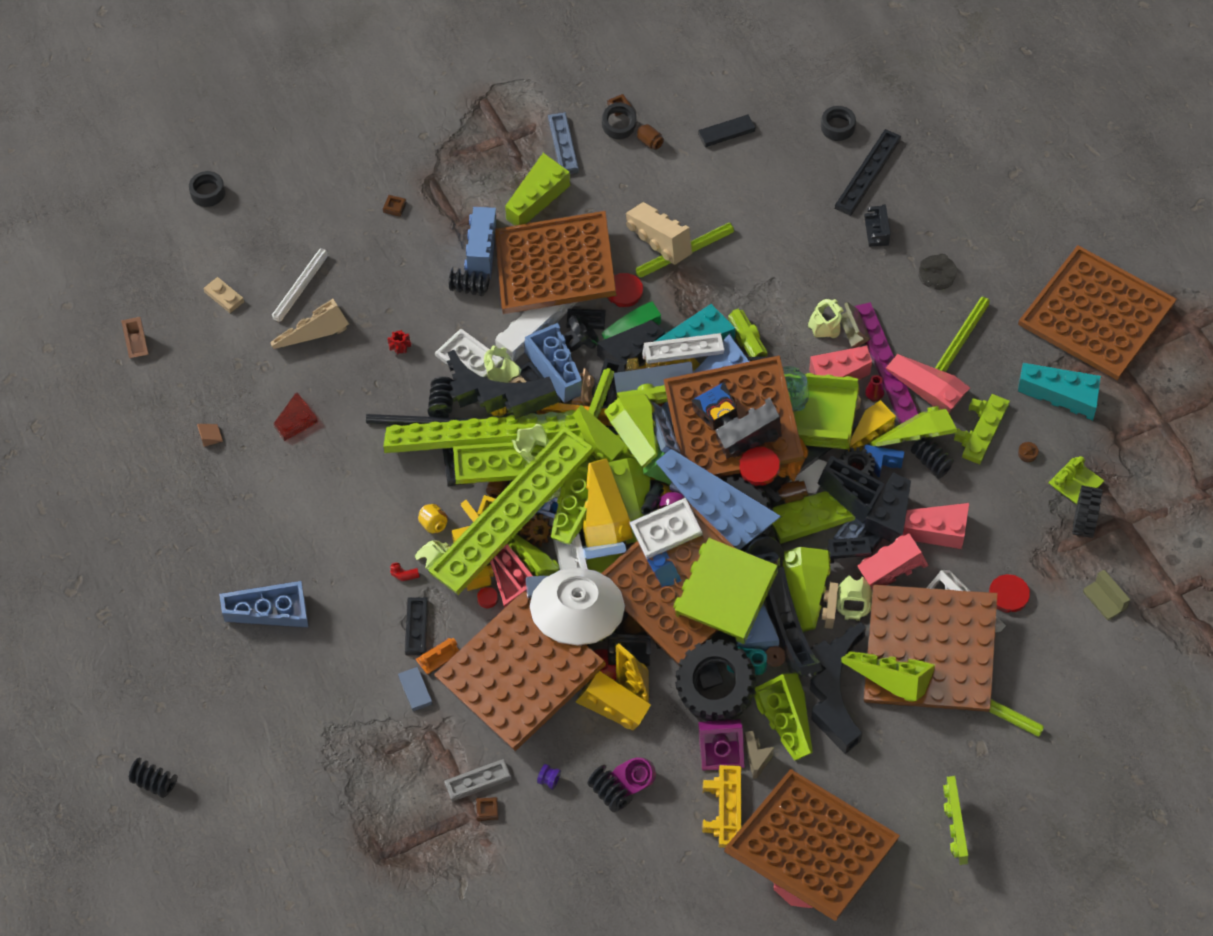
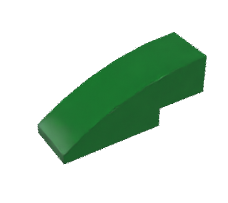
M653 301L617 320L603 331L601 336L605 340L650 320L659 325L661 324V314Z

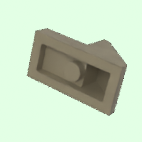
M749 731L744 734V744L752 778L756 779L772 759L774 747L760 749L759 739L754 737L753 731Z

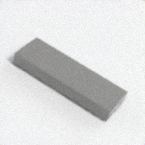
M504 759L447 779L444 781V784L453 802L510 781L511 775Z

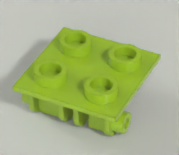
M1082 456L1072 458L1048 482V484L1075 504H1077L1082 485L1098 488L1104 482L1102 478L1084 466L1085 459Z

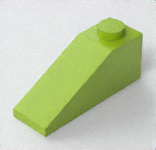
M582 405L573 413L585 442L594 448L592 455L595 457V460L607 459L608 462H611L626 444Z

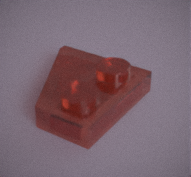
M297 392L273 424L282 439L286 441L318 421L317 417Z

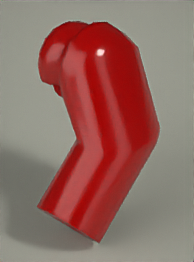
M397 562L392 563L390 566L391 575L404 582L420 578L418 568L406 571Z

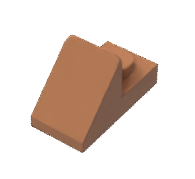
M141 317L121 320L129 358L148 355Z

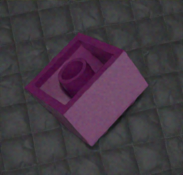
M740 719L698 722L702 771L717 770L720 765L741 766V768H744L743 728Z

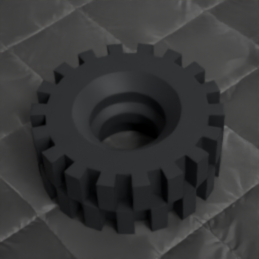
M1081 486L1074 516L1073 535L1093 538L1100 511L1102 489Z

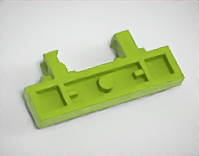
M991 394L988 402L972 399L969 411H976L980 419L974 431L971 430L969 433L967 430L961 431L958 428L954 437L955 441L962 443V446L965 447L962 458L979 465L981 464L1009 406V400Z
M949 776L947 777V785H943L944 797L948 799V802L944 804V811L948 818L952 817L953 824L949 825L951 838L954 837V842L950 843V848L954 858L959 859V865L968 864V851L956 777Z

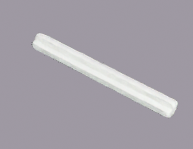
M321 248L315 254L273 312L274 320L278 322L283 320L328 257L326 250Z

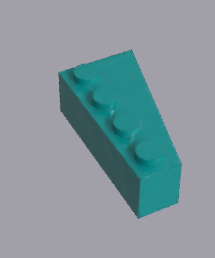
M710 304L656 341L721 333L722 341L728 335L735 341L736 328Z
M1023 363L1018 392L1038 400H1047L1056 407L1060 405L1068 408L1070 412L1086 415L1087 419L1093 421L1097 408L1101 376Z

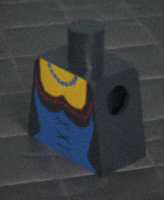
M724 382L691 400L693 411L712 430H716L738 417L737 408Z

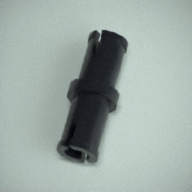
M653 484L650 492L646 494L645 502L641 507L643 515L654 512L655 507L659 505L660 497L664 492L662 484Z

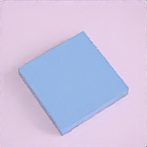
M623 542L594 547L582 546L586 559L625 553L626 551Z

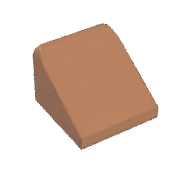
M197 424L204 447L223 442L218 424Z

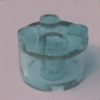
M785 366L783 371L793 412L801 411L805 408L809 399L807 377L798 368Z

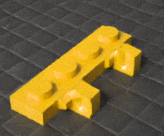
M720 765L719 777H714V780L703 781V793L705 791L711 794L716 793V797H719V816L711 822H706L704 819L702 822V832L714 833L715 837H719V848H725L741 829V766Z

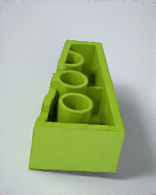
M542 153L505 205L506 220L514 226L528 223L570 187V172L545 153Z

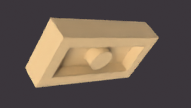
M218 277L204 287V292L229 313L244 303L243 297Z
M830 582L829 590H825L823 602H827V608L823 607L821 619L825 620L824 628L833 629L838 583Z

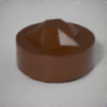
M1032 442L1022 443L1018 450L1019 458L1024 462H1033L1038 456V447Z
M773 646L765 652L769 666L778 667L784 663L786 655L782 648Z

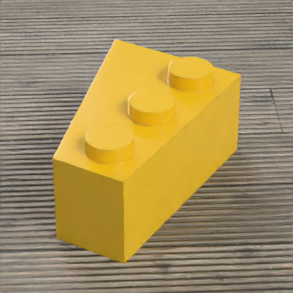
M600 671L586 684L576 700V703L631 730L639 726L651 704Z

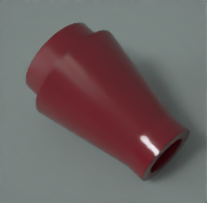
M879 375L872 376L865 389V395L871 401H879L884 396L882 378Z

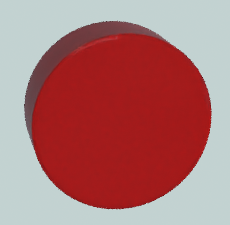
M485 587L478 592L477 600L481 607L492 608L498 602V595L493 588Z

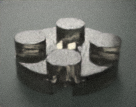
M941 253L922 260L918 275L920 281L925 286L935 287L934 289L943 290L954 283L957 268L955 263L946 254ZM940 270L941 274L939 275L938 273H934V271Z

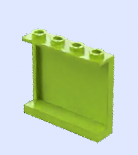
M791 371L784 372L799 438L803 440L804 444L807 446L849 449L859 394L858 378L850 376H824L812 373L800 374Z
M708 538L707 543H703L699 550L700 557L698 562L694 561L690 572L692 574L690 579H686L683 584L681 598L677 597L673 608L675 609L676 617L683 615L734 636L737 642L745 645L778 573L777 565Z

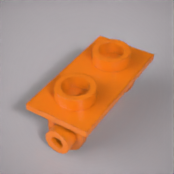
M800 438V443L805 460L809 451L805 446L803 440ZM804 460L780 465L778 475L780 477L789 476L792 481H795Z
M448 638L425 654H422L416 661L428 675L446 664L459 651L456 646L457 642L454 638Z

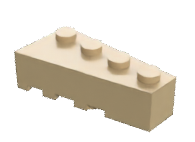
M644 202L626 213L628 229L639 235L641 240L650 244L653 250H657L662 254L665 260H669L675 265L692 254L690 228L688 226H680L679 221L669 220L668 215L664 213L660 215L657 209Z

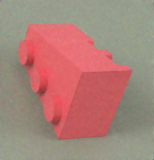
M867 346L811 356L809 370L810 373L815 375L850 376L860 380L870 375L872 360Z
M969 503L907 510L903 535L909 533L915 542L962 549Z
M908 533L898 537L891 545L882 547L872 557L863 559L858 568L873 590V585H889L896 581L895 577L903 573L908 576L912 574V569L919 566L925 568L929 565Z
M506 544L490 561L504 607L508 606L522 592L525 591L527 593L526 577L532 576L510 546Z

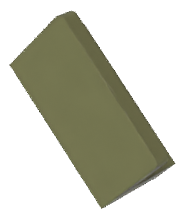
M846 302L844 306L847 311L842 314L841 323L851 347L857 348L869 341L870 336L859 310Z
M1105 570L1097 574L1095 582L1083 589V593L1106 620L1114 618L1128 608L1130 598Z

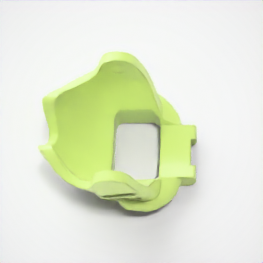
M825 299L818 303L808 323V328L812 329L815 337L836 338L839 336L841 313L844 310L838 305V301L836 299ZM827 306H830L836 315L829 321H826L822 316Z
M493 345L485 353L484 366L488 379L509 383L514 377L520 376L521 369L511 360V357L506 353V348H497V346ZM493 355L504 357L501 368L495 367V363L492 360Z
M535 424L533 428L518 429L517 440H512L515 450L528 463L535 458L531 455L535 445L538 444L545 447L550 442L547 439L544 427L540 424Z
M437 540L429 541L417 551L415 558L420 560L426 557L427 563L425 568L430 569L445 551L450 548L449 544L446 542L443 544Z
M848 576L838 587L836 608L840 614L845 616V620L856 619V621H860V617L866 616L871 611L873 591L864 577L856 581L851 576ZM844 601H863L864 607L861 611L846 610L844 608Z

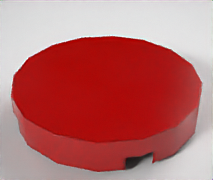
M630 273L614 275L617 296L607 297L608 300L619 307H630L637 304L638 300L643 296L641 280Z
M755 447L743 454L740 459L739 469L742 478L749 481L750 484L766 485L778 476L780 461L771 449Z
M1005 574L998 576L989 587V593H997L996 609L1005 613L1021 611L1026 607L1030 598V590L1027 583L1016 575Z

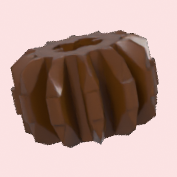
M543 514L534 515L522 527L523 531L519 532V535H525L523 539L533 546L536 544L537 547H542V542L545 544L549 542L547 537H551L549 529H552L553 526L547 525L550 519H543ZM534 527H538V530H536L538 534H534Z

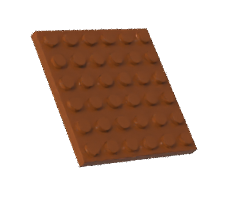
M606 211L495 229L503 314L617 296Z
M1077 245L1020 318L1018 325L1118 381L1169 313L1177 299Z
M780 355L663 379L675 438L681 455L716 477L739 474L740 459L745 452L737 457L726 459L717 441L716 431L712 430L693 411L691 400L723 382L726 384L735 403L739 420L750 414L748 410L753 407L755 410L766 404L764 400L769 397L771 398L780 416L782 437H779L774 442L762 444L759 447L771 449L778 456L780 465L804 460Z
M689 502L688 504L703 535L666 551L670 559L665 560L674 563L681 578L680 582L676 583V579H674V585L661 587L638 541L601 573L610 578L620 589L625 604L624 611L678 665L680 660L686 657L685 653L689 649L692 651L695 649L694 645L698 643L701 645L705 644L706 640H709L719 631L683 615L676 617L675 609L673 608L677 597L681 598L683 594L682 587L685 580L691 577L692 573L690 570L694 561L698 562L699 550L703 543H707L708 538L735 548Z
M873 585L868 654L876 655L877 659L889 658V656L896 657V661L907 663L909 659L935 664V669L925 694L913 702L894 695L866 677L864 702L990 712L997 593Z
M525 591L518 595L434 674L450 692L514 751L519 749L606 666L605 661L587 645L577 646L559 643L544 635L533 622L530 610L532 598H527Z
M790 769L726 845L724 852L829 918L837 921L896 844L900 835Z

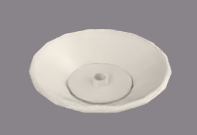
M582 568L560 570L544 578L533 591L530 603L533 622L544 635L559 643L577 646L596 643L611 635L622 622L625 609L622 593L610 578L597 571Z

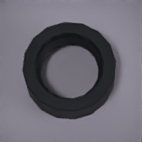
M625 103L609 105L602 115V128L604 132L614 139L629 137L636 127L637 119L634 109ZM614 113L625 114L630 119L629 126L624 129H616L609 124V116Z
M832 106L823 112L821 131L827 138L843 141L853 135L856 117L852 110L844 106ZM833 118H841L846 120L849 125L845 128H834L828 124V121Z
M203 171L195 174L188 184L191 199L199 206L211 207L220 203L224 198L225 187L223 179L215 172ZM211 183L218 186L211 194L203 195L196 192L197 188L203 184Z

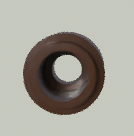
M649 124L642 125L637 131V138L650 149L657 150L664 143L662 134Z
M510 480L488 482L486 493L496 499L508 487Z
M804 480L781 484L782 489H778L779 496L782 498L781 501L785 500L786 504L809 496Z

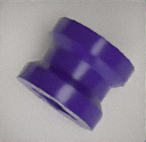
M544 764L538 775L537 783L541 785L546 784L548 788L555 789L561 776V770L551 769L550 765Z

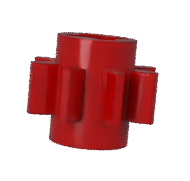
M402 330L392 332V336L387 338L389 350H394L397 355L399 353H407V347H411L409 333L405 334Z

